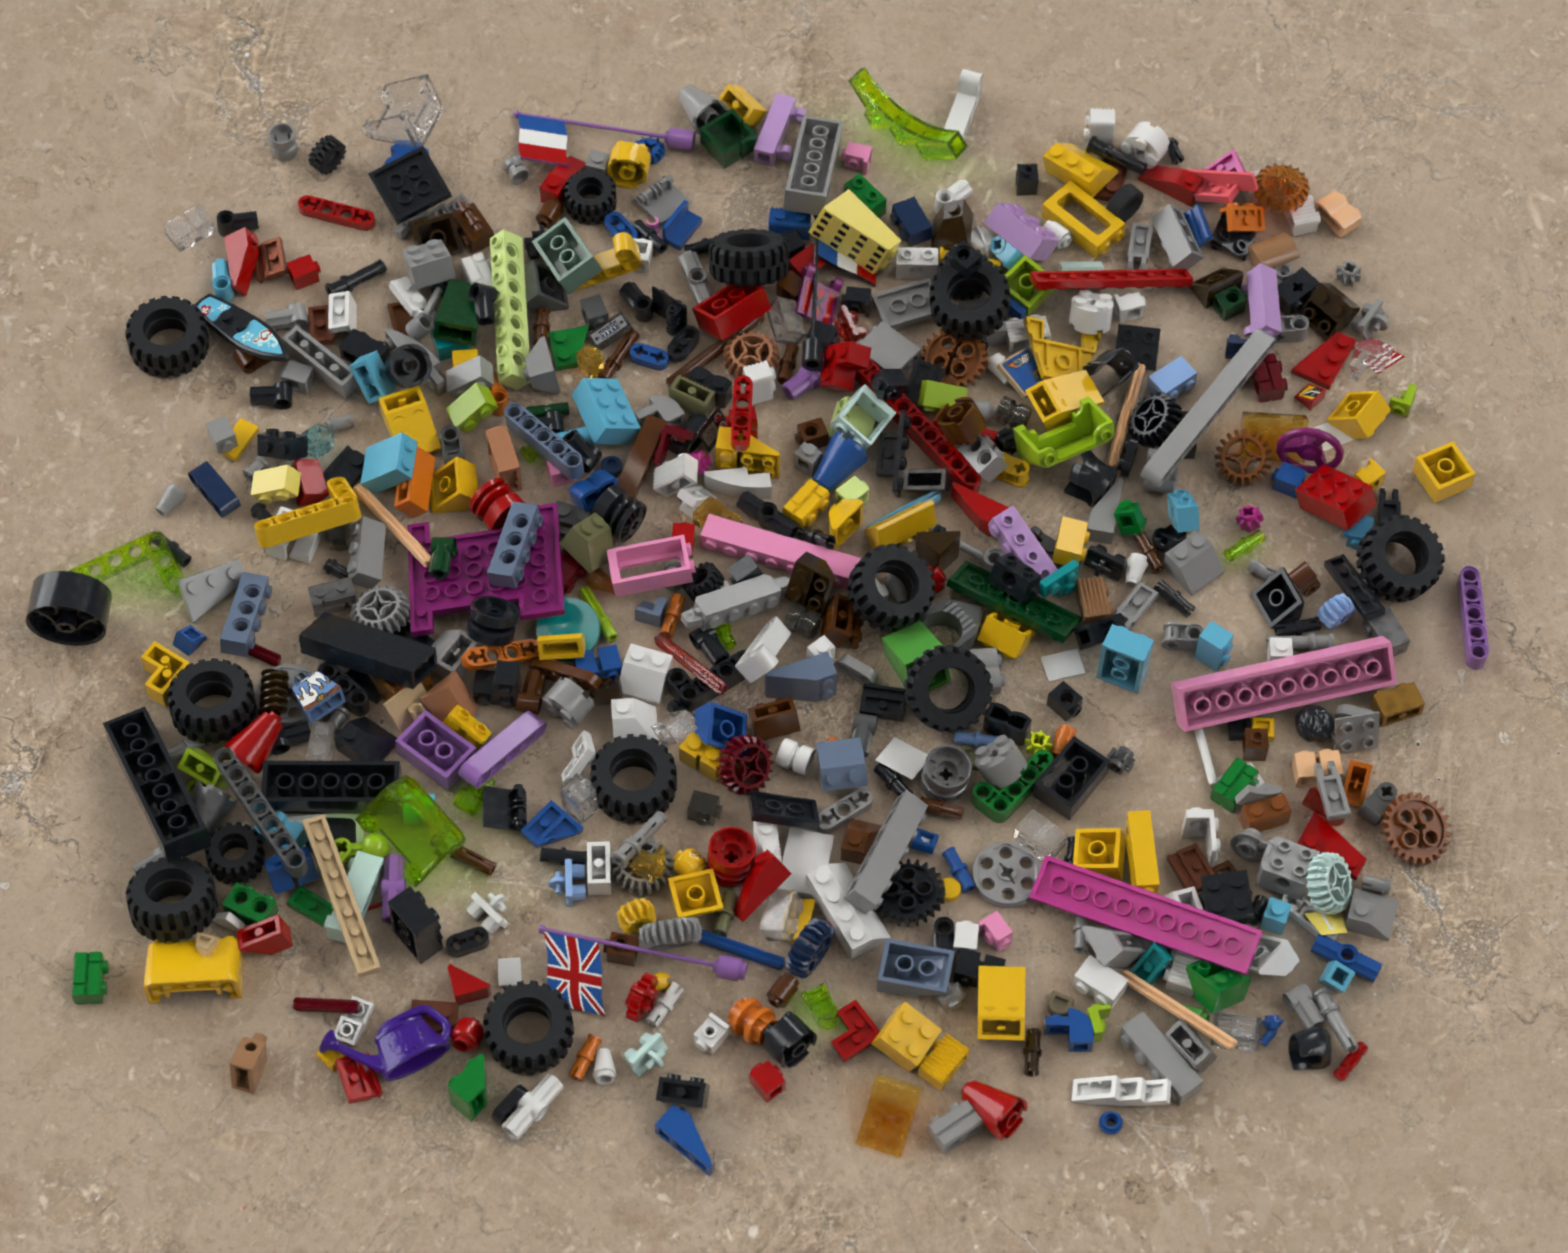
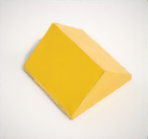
M713 868L668 878L673 909L677 918L695 917L724 910Z

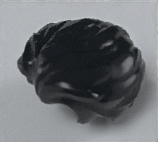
M1305 706L1295 717V727L1298 734L1308 742L1317 741L1318 743H1323L1334 734L1333 718L1322 706Z

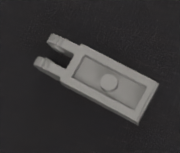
M1132 223L1127 255V270H1133V261L1141 262L1139 270L1145 269V265L1148 262L1153 225Z
M1141 581L1116 610V614L1121 613L1123 620L1126 622L1125 626L1129 631L1155 601L1159 593Z
M1328 761V776H1324L1320 763H1314L1316 782L1327 821L1350 818V808L1335 762Z

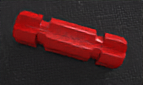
M1357 1042L1359 1045L1358 1049L1353 1053L1350 1051V1054H1347L1340 1063V1067H1337L1333 1072V1076L1338 1081L1346 1080L1349 1072H1352L1362 1059L1361 1056H1364L1368 1051V1046L1363 1042Z

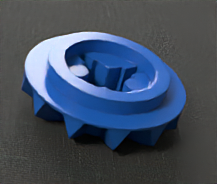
M650 136L649 138L642 137L640 141H635L637 144H644L652 149V154L649 152L651 156L650 165L658 163L663 159L665 147L659 138L653 139Z

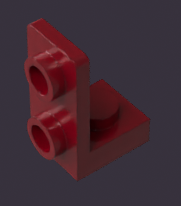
M665 424V427H662L659 433V439H661L659 446L656 447L653 453V465L661 466L665 462L672 436L673 440L685 443V440H693L695 431L674 424Z

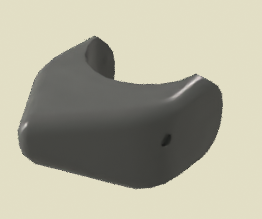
M945 599L931 607L919 621L928 629L939 625L952 628L960 637L954 646L970 650L977 641L984 609L982 606Z

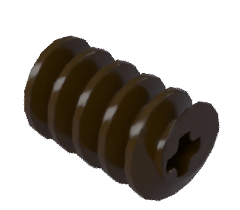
M276 669L262 670L259 715L264 712L269 714L273 711L280 717L281 714H285L288 711L285 705L288 704L286 697L289 695L287 691L289 683L287 681H289L290 677L288 674Z

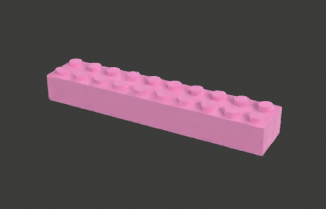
M1384 636L1171 682L1177 725L1186 732L1397 684L1392 642Z

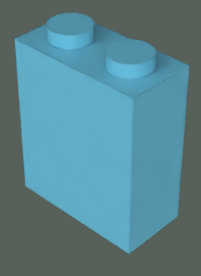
M402 432L367 447L360 484L377 494L412 479L418 442Z

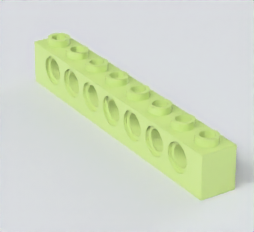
M503 229L490 238L492 286L497 290L494 302L498 383L519 390L531 382H526L523 369L527 368L525 359L530 353L523 239Z

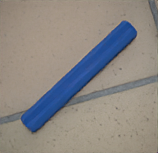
M702 929V939L699 941L701 944L777 970H782L785 964V958Z

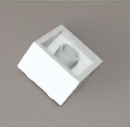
M630 644L620 676L622 694L660 705L667 686V674L673 669V655Z

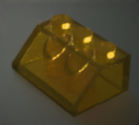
M1242 411L1240 435H1243L1244 428L1247 429V435L1249 436L1251 431L1255 430L1254 438L1262 434L1263 438L1260 442L1264 440L1269 442L1264 448H1272V452L1266 455L1273 456V460L1280 461L1276 453L1277 441L1284 433L1292 429L1308 428L1309 420L1306 415ZM1248 442V450L1251 453L1262 455L1260 449L1255 444ZM1245 448L1243 449L1242 457L1240 458H1250V456L1246 455ZM1297 452L1286 453L1288 457L1296 462H1305L1304 459L1298 456Z

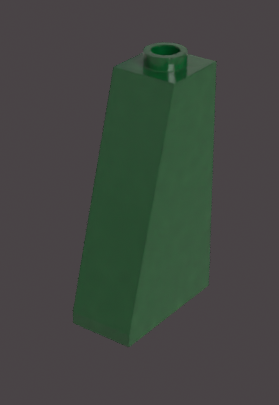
M449 279L435 320L433 338L472 346L476 345L478 324L474 302L469 299V289L471 287L469 282Z

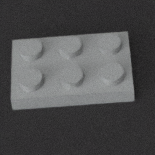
M931 278L872 294L871 300L881 322H885L895 330L934 318L931 314L929 297Z

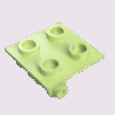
M845 396L841 401H837L831 422L851 397ZM854 405L844 417L866 438L873 431L876 421L862 407ZM831 426L828 429L829 437L832 438L835 433Z

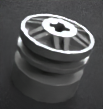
M952 745L938 746L930 751L926 757L920 780L922 790L928 798L937 801L942 799L945 803H953L963 796L972 770L971 760L966 752Z

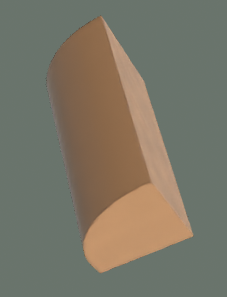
M1285 232L1248 246L1251 265L1254 267L1262 263L1274 268L1300 258L1295 243Z

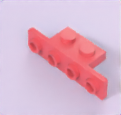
M1186 169L1203 178V183L1194 193L1196 201L1227 204L1233 201L1239 191L1256 192L1259 189L1252 172Z

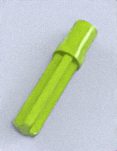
M585 586L581 588L579 595L597 614L604 638L607 642L615 641L618 638V634L612 625V621L606 616L590 587Z

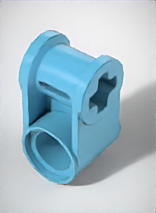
M997 235L991 240L990 250L1009 270L1024 256V254L1001 236Z

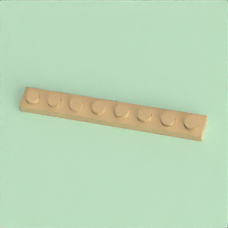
M325 815L302 820L304 831L358 978L381 972L379 961Z

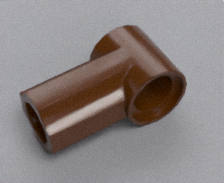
M535 669L527 671L523 689L518 693L516 711H530L533 714L539 715L546 674Z

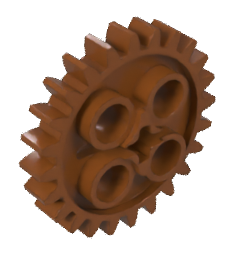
M942 328L940 329V335L932 333L934 339H926L929 346H922L925 353H921L920 358L934 365L940 362L945 363L943 367H940L946 369L941 383L960 387L964 386L965 388H968V383L975 386L974 379L981 380L980 372H986V368L983 365H988V359L986 358L988 357V352L985 350V343H981L982 339L971 338V341L964 340V337L956 339L952 337V333H944ZM947 344L953 345L950 349H944V346ZM966 351H972V354L968 356L963 355ZM958 369L965 370L962 374L955 373Z
M1410 792L1406 796L1402 794L1398 796V799L1394 798L1391 800V804L1385 806L1387 811L1383 812L1381 816L1386 820L1379 822V825L1385 827V829L1380 831V834L1387 837L1382 842H1389L1390 844L1387 851L1395 850L1394 858L1401 855L1402 863L1409 859L1411 866L1416 864V862L1419 866H1422L1425 862L1430 864L1433 862V859H1439L1441 857L1440 854L1447 851L1445 847L1450 842L1446 838L1452 836V833L1446 831V829L1452 825L1445 823L1449 815L1442 816L1441 813L1444 807L1438 809L1436 807L1437 800L1430 803L1429 795L1422 799V793L1419 792L1414 797L1413 792ZM1421 813L1425 814L1427 821L1422 818ZM1400 814L1405 817L1406 823L1401 820ZM1425 835L1430 838L1431 844L1426 841ZM1404 836L1409 839L1410 845L1405 842Z

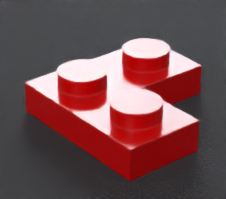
M856 999L837 1011V1017L848 1031L831 1041L832 1048L844 1063L872 1046L871 1043L880 1032Z

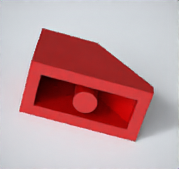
M279 914L236 931L238 947L241 952L273 955L293 947L291 929Z

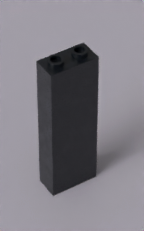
M323 612L299 635L301 653L410 689H414L438 666L436 647Z

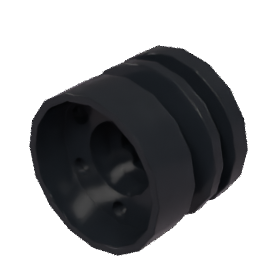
M612 485L600 495L590 515L596 512L611 527L612 537L623 543L628 541L641 526L647 512V506L635 497H629V494L620 487Z

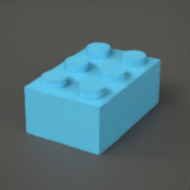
M582 378L571 395L594 445H630L641 427L619 380Z
M1112 624L1102 644L1097 678L1138 694L1148 673L1154 640L1144 634L1129 631L1126 627Z

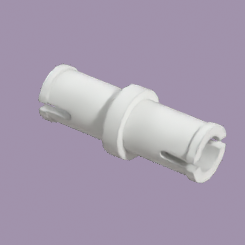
M672 982L662 998L659 997L657 999V1005L645 1019L647 1023L652 1022L651 1026L658 1028L667 1013L672 1012L674 1003L684 992L682 987L678 988L679 984Z

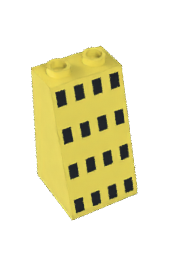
M849 189L823 207L809 230L812 236L872 274H875L880 269L884 271L891 264L890 259L898 253V246L902 241Z

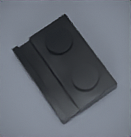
M917 358L907 382L909 386L903 393L912 403L918 405L922 380L941 383L946 369Z
M347 445L323 472L324 479L328 481L332 478L343 477L350 487L353 488L362 477L365 455L351 449Z
M864 683L859 713L877 716V718L903 721L906 707L904 694L906 689Z

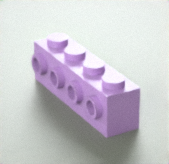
M1014 505L993 517L988 523L991 535L1001 543L1004 553H1010L1027 566L1032 567L1034 571L1042 575L1041 580L1058 570Z

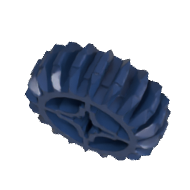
M814 918L804 926V929L799 933L794 944L791 946V950L786 958L785 967L791 974L805 979L816 970L834 938V927L829 925L830 923L820 918Z

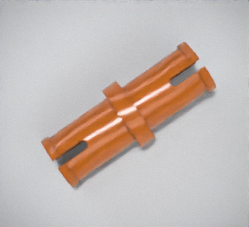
M678 593L672 594L668 610L664 612L665 619L659 634L663 636L666 633L665 638H673L677 622L681 620L680 613L685 597L681 596V599H679L681 594Z
M591 1033L587 1035V1039L581 1051L577 1052V1059L568 1074L570 1078L582 1082L589 1065L593 1064L595 1060L593 1056L602 1041L597 1035L593 1036Z

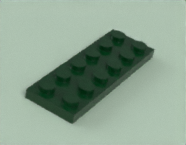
M967 560L948 579L946 586L955 592L970 597L975 602L982 603L992 608L995 612L1002 613L1036 632H1041L1054 641L1064 643L1073 633V629L1079 626L1082 619L1081 616L1036 594L1035 597L1020 603L989 581L991 572Z

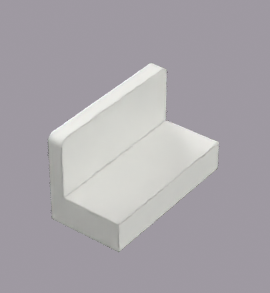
M344 291L329 294L328 329L330 333L343 331L350 333L353 328L357 330V304L351 293Z

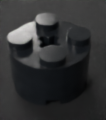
M405 344L395 348L390 352L385 362L386 376L394 385L401 388H411L422 384L428 379L432 371V362L428 352L417 344ZM410 362L412 369L407 370L405 363Z
M791 1011L786 1012L775 1025H769L763 1032L765 1036L763 1041L764 1050L783 1068H785V1065L789 1068L794 1067L804 1060L810 1053L807 1050L810 1044L814 1046L817 1040L815 1032Z

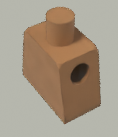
M255 1033L253 1038H242L230 1061L232 1088L255 1094L267 1063V1037L264 1034Z

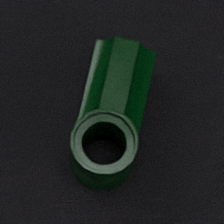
M455 537L432 538V558L429 568L431 577L437 580H444L446 577H449L452 557H455L457 553Z

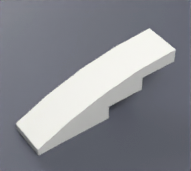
M1117 1075L1073 1079V1103L1109 1106L1170 1104L1171 1081L1169 1079L1146 1081L1143 1077L1120 1079Z

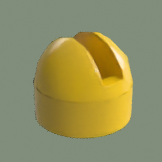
M653 973V975L658 977V982L655 986L658 991L669 988L671 981L667 982V978H670L668 973Z

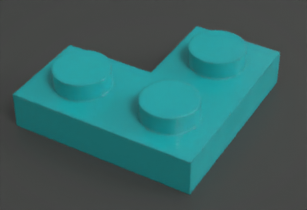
M1073 559L1039 582L1038 593L1043 599L1048 595L1054 594L1058 598L1065 594L1070 595L1076 589L1080 565Z

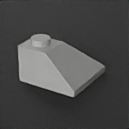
M545 336L540 337L525 359L527 367L523 369L526 382L531 381L533 389L559 394L561 391Z
M1354 888L1345 922L1346 929L1389 942L1399 900Z

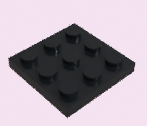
M424 146L368 173L397 225L452 197L450 190Z

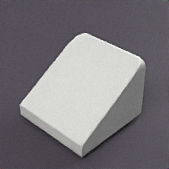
M521 958L497 960L499 987H505L509 984L517 986V982L522 981Z

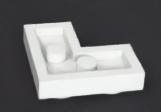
M584 730L571 747L573 758L561 774L563 784L570 788L574 782L577 783L581 779L583 769L587 764L590 765L596 754L592 736Z

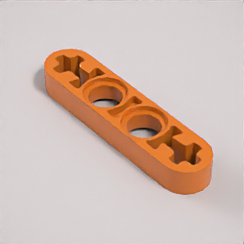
M527 639L514 641L505 646L487 645L470 648L461 656V664L465 669L474 671L496 667L497 660L519 663L531 662L536 656H539L537 641ZM529 647V649H530V650H533L534 653L532 654L531 651H525V650ZM512 649L516 653V658L509 657L506 650ZM487 652H493L496 655V661L490 660L487 657ZM470 656L471 659H476L480 656V658L477 659L475 662L473 660H469L468 657Z

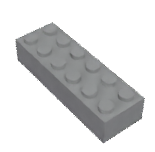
M803 115L785 189L783 210L819 215L823 207L827 205L842 139L843 121Z

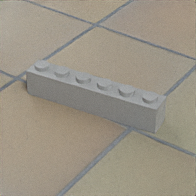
M908 790L896 798L843 899L865 914L872 909L876 910L881 905L883 892L885 893L892 884L891 876H894L901 866L899 864L900 859L906 856L909 851V847H907L909 842H912L918 834L917 826H920L927 816L925 811L928 804Z

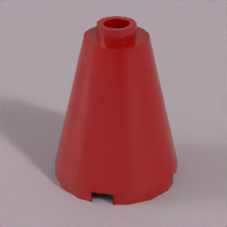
M273 711L269 714L264 712L228 741L223 748L231 749L239 761L259 775L263 769V761H267L283 727L280 723L282 718Z
M976 1080L967 1082L961 1090L962 1100H967L974 1111L983 1120V1124L995 1138L1002 1140L1003 1136L1009 1138L1022 1124L1024 1118L1021 1117L1023 1110L1027 1112L1028 1103L1023 1098Z

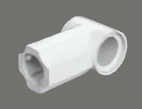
M965 179L959 180L948 189L939 190L935 198V212L938 213L945 202L965 200L973 191L969 182Z

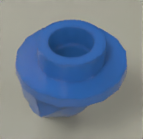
M1279 1015L1265 1016V1020L1260 1021L1268 1029L1259 1040L1264 1047L1276 1036L1277 1029L1284 1022V1019H1279Z

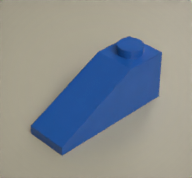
M673 1104L656 1122L655 1133L710 1176L713 1173V1165L691 1118V1114L685 1108H678Z

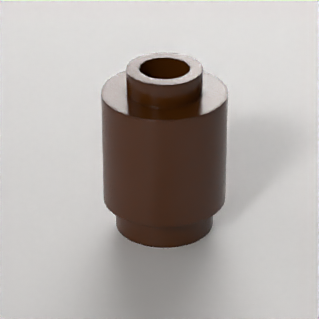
M550 198L545 201L536 215L538 225H544V229H550L554 226L563 213L564 206L562 202L556 198Z
M789 973L779 976L766 993L768 1002L776 1008H785L798 991L799 981Z

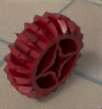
M742 734L739 737H732L731 742H725L726 749H720L722 757L716 758L720 761V765L715 768L721 771L717 777L723 779L721 784L727 787L728 791L737 795L748 796L749 791L759 792V788H765L764 781H770L768 774L774 772L770 769V765L775 762L770 760L773 753L768 751L769 746L763 743L764 740L761 738Z

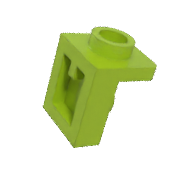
M1409 383L1407 391H1402L1400 399L1391 397L1389 401L1390 412L1397 416L1408 417L1418 386Z
M1098 1003L1087 1009L1086 1015L1093 1026V1043L1102 1041L1103 1033L1106 1032L1104 1018L1110 1016V1004L1103 1005Z

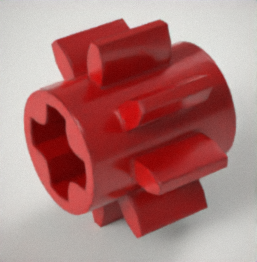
M929 565L927 569L932 570L933 576L931 580H935L936 585L933 591L938 593L945 588L944 582L947 580V577L939 566L932 568Z

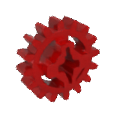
M645 972L641 980L632 984L628 997L625 1000V1005L628 1008L625 1013L627 1019L638 1023L642 1019L643 1014L645 1015L651 1011L658 995L657 987H655L658 982L657 976Z

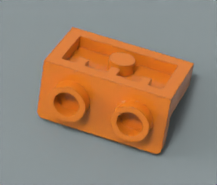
M1238 202L1227 203L1226 207L1219 209V213H1226L1228 232L1265 231L1264 206H1255V203H1244L1243 206H1239Z

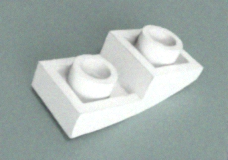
M352 996L351 1000L360 1002L359 1013H345L344 1016L341 1015L335 1029V1036L337 1040L355 1046L370 1019L375 1004Z

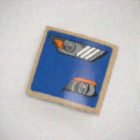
M1028 347L1008 357L997 366L998 370L1023 399L1028 397L1025 392L1026 389L1043 381L1034 354Z

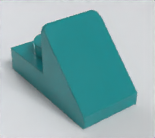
M1154 942L1132 967L1130 972L1152 985L1164 976L1165 967L1171 962L1173 957L1163 946Z

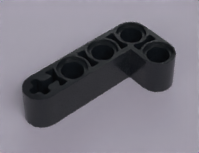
M746 650L738 651L693 680L683 669H671L667 674V689L669 693L680 703V706H684L691 712L695 711V709L705 705L746 679L735 667ZM679 680V681H681V682H680V683H674L673 681ZM705 685H711L712 687L706 688V687H704V686H705ZM692 696V697H694V698H693V699H687L686 697Z

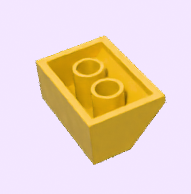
M1055 143L1043 155L1045 172L1066 184L1071 180L1092 198L1118 174L1116 168L1072 143Z
M933 500L919 502L863 529L872 549L879 545L887 546L888 544L898 543L905 545L913 541L912 536L916 535L917 532H931V527L937 525Z

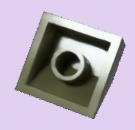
M596 512L574 525L559 543L589 574L609 562L607 549L614 548L611 527Z

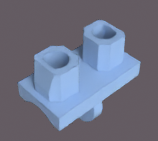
M565 859V877H562V872L557 871L555 872V877L549 879V887L555 889L557 895H561L562 889H565L566 906H573V901L586 899L585 884L573 885V880H585V865L572 864V859Z

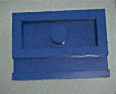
M1196 204L1195 208L1183 213L1199 248L1206 245L1208 240H1213L1202 206Z

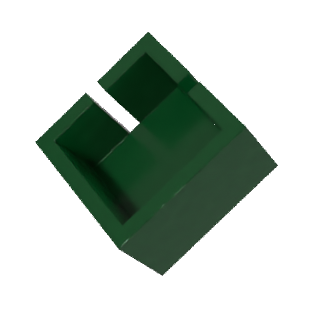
M732 108L700 127V143L725 169L739 161V156L744 158L754 152L757 134L747 123L744 124V120Z

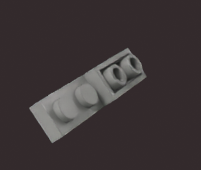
M386 329L384 343L388 346L389 351L405 344H417L428 352L432 362V371L425 381L426 385L431 391L434 390L438 396L444 394L446 390L444 379L440 376L442 374L441 365L434 354L413 338L398 331ZM410 362L405 363L407 370L412 369Z

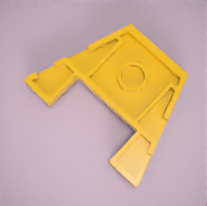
M1026 316L1023 319L1034 358L1043 380L1082 371L1083 366L1088 365L1087 362H1091L1097 349V343L1102 335V332L1098 331L1097 334L1081 333V347L1044 339V319Z

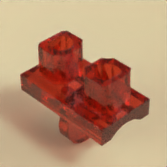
M840 305V311L832 319L833 323L831 326L838 328V335L842 337L844 342H856L864 339L867 333L865 328L862 326L856 327L859 320L857 311H848L846 305Z

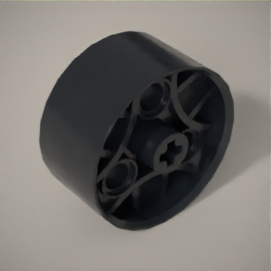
M71 571L44 573L33 581L26 624L37 636L54 643L71 646L94 644L102 640L106 634L112 593L104 583L82 573Z

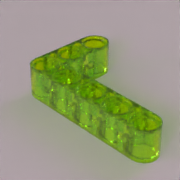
M156 531L145 534L69 570L91 576L103 582L152 559L163 584L170 592H181L179 585L174 587L169 585L170 580L173 577L184 578L167 540L161 533ZM160 538V546L153 548L151 546L152 541ZM135 548H141V554L138 557L131 556V552ZM115 557H121V563L118 566L114 567L111 565ZM164 558H170L171 560L167 567L160 566V562ZM96 566H100V574L97 576H92V569Z

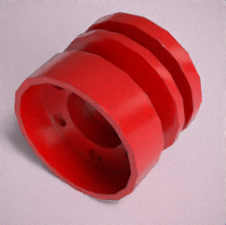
M494 478L483 484L475 492L469 503V510L480 521H483L489 530H495L504 527L513 501L526 502L518 494L513 493V489L502 478Z
M725 827L716 831L710 838L706 866L708 869L713 868L718 885L729 888L743 885L750 866L755 861V840L749 832L742 828Z

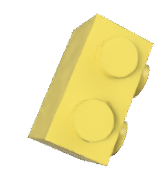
M288 464L255 471L251 496L258 499L262 504H271L280 500L287 501L289 498L298 497L301 473Z

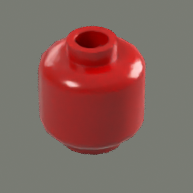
M461 1018L450 1036L453 1046L458 1051L464 1053L475 1051L484 1038L481 1022L476 1018Z

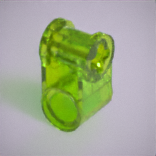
M821 983L819 987L811 991H802L804 1003L819 1028L823 1030L833 1029L837 1024V1007L826 985ZM830 1014L832 1016L829 1018H824L822 1015Z

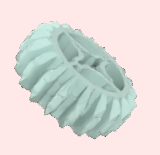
M1324 852L1314 856L1312 861L1309 862L1310 868L1306 870L1308 877L1305 878L1307 880L1306 887L1309 891L1308 896L1311 897L1310 902L1314 904L1315 910H1319L1320 913L1330 915L1341 913V911L1346 910V907L1350 904L1349 899L1352 898L1351 890L1353 887L1351 886V871L1348 870V863H1345L1344 857H1340L1338 853Z

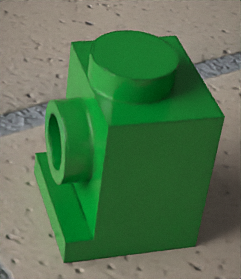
M1124 500L1120 502L1114 512L1121 535L1142 533L1147 523V518H1144L1139 502L1132 503L1131 500Z

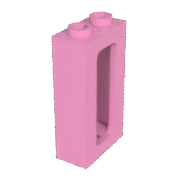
M684 535L607 549L615 597L693 582L692 573H696L694 560H689L688 557L692 556L691 544L686 543ZM672 559H679L681 562V567L623 579H621L620 571L625 568Z

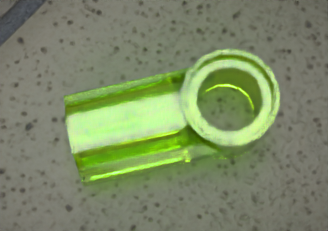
M492 777L477 789L469 783L466 788H461L457 792L452 804L468 815L474 816L483 803L482 787H494L496 780Z

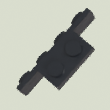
M906 410L900 411L898 433H880L876 475L894 477L892 492L895 497H901L904 482L903 470L907 469L905 450L909 449L907 430L911 429V417L907 414Z

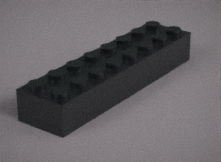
M146 707L104 722L103 726L108 741L167 862L171 863L212 846L207 828Z

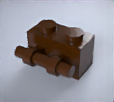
M463 199L457 202L459 209L452 212L463 245L465 248L469 247L474 254L490 246V238L494 236V231L474 202L466 204Z
M835 593L829 599L825 614L823 615L820 637L825 635L837 648H841L849 639L850 648L858 649L859 643L862 641L861 626H863L864 622L859 618L861 616L859 612L855 613L852 609L853 601L850 602L848 597Z
M792 697L786 699L778 698L774 702L766 704L759 703L755 707L748 709L756 738L769 740L801 731L797 710Z

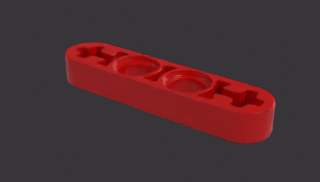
M310 195L302 196L298 200L299 212L304 216L362 231H369L375 227V216L369 210ZM324 208L332 209V212L324 214L321 211ZM346 212L352 214V216L347 219L341 217V215Z
M745 375L738 376L733 384L731 447L739 452L749 448L751 439L753 382L750 377ZM741 384H746L745 394L741 393ZM739 401H746L748 406L740 408L736 404ZM738 419H745L747 424L739 426L735 422ZM739 433H743L742 443H738Z

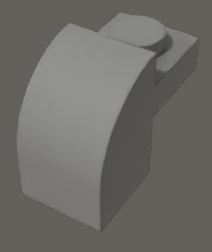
M657 395L650 397L649 406L643 407L635 413L640 427H642L648 414L666 420L668 424L680 427L685 424L684 411L674 399L668 396Z

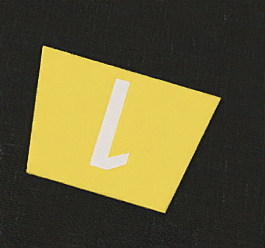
M1319 912L1304 913L1321 935L1348 933L1342 913L1323 915Z

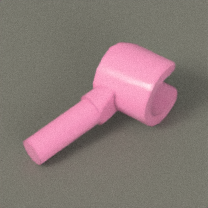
M654 217L655 223H649L647 219V226L650 229H654L661 238L659 234V219Z

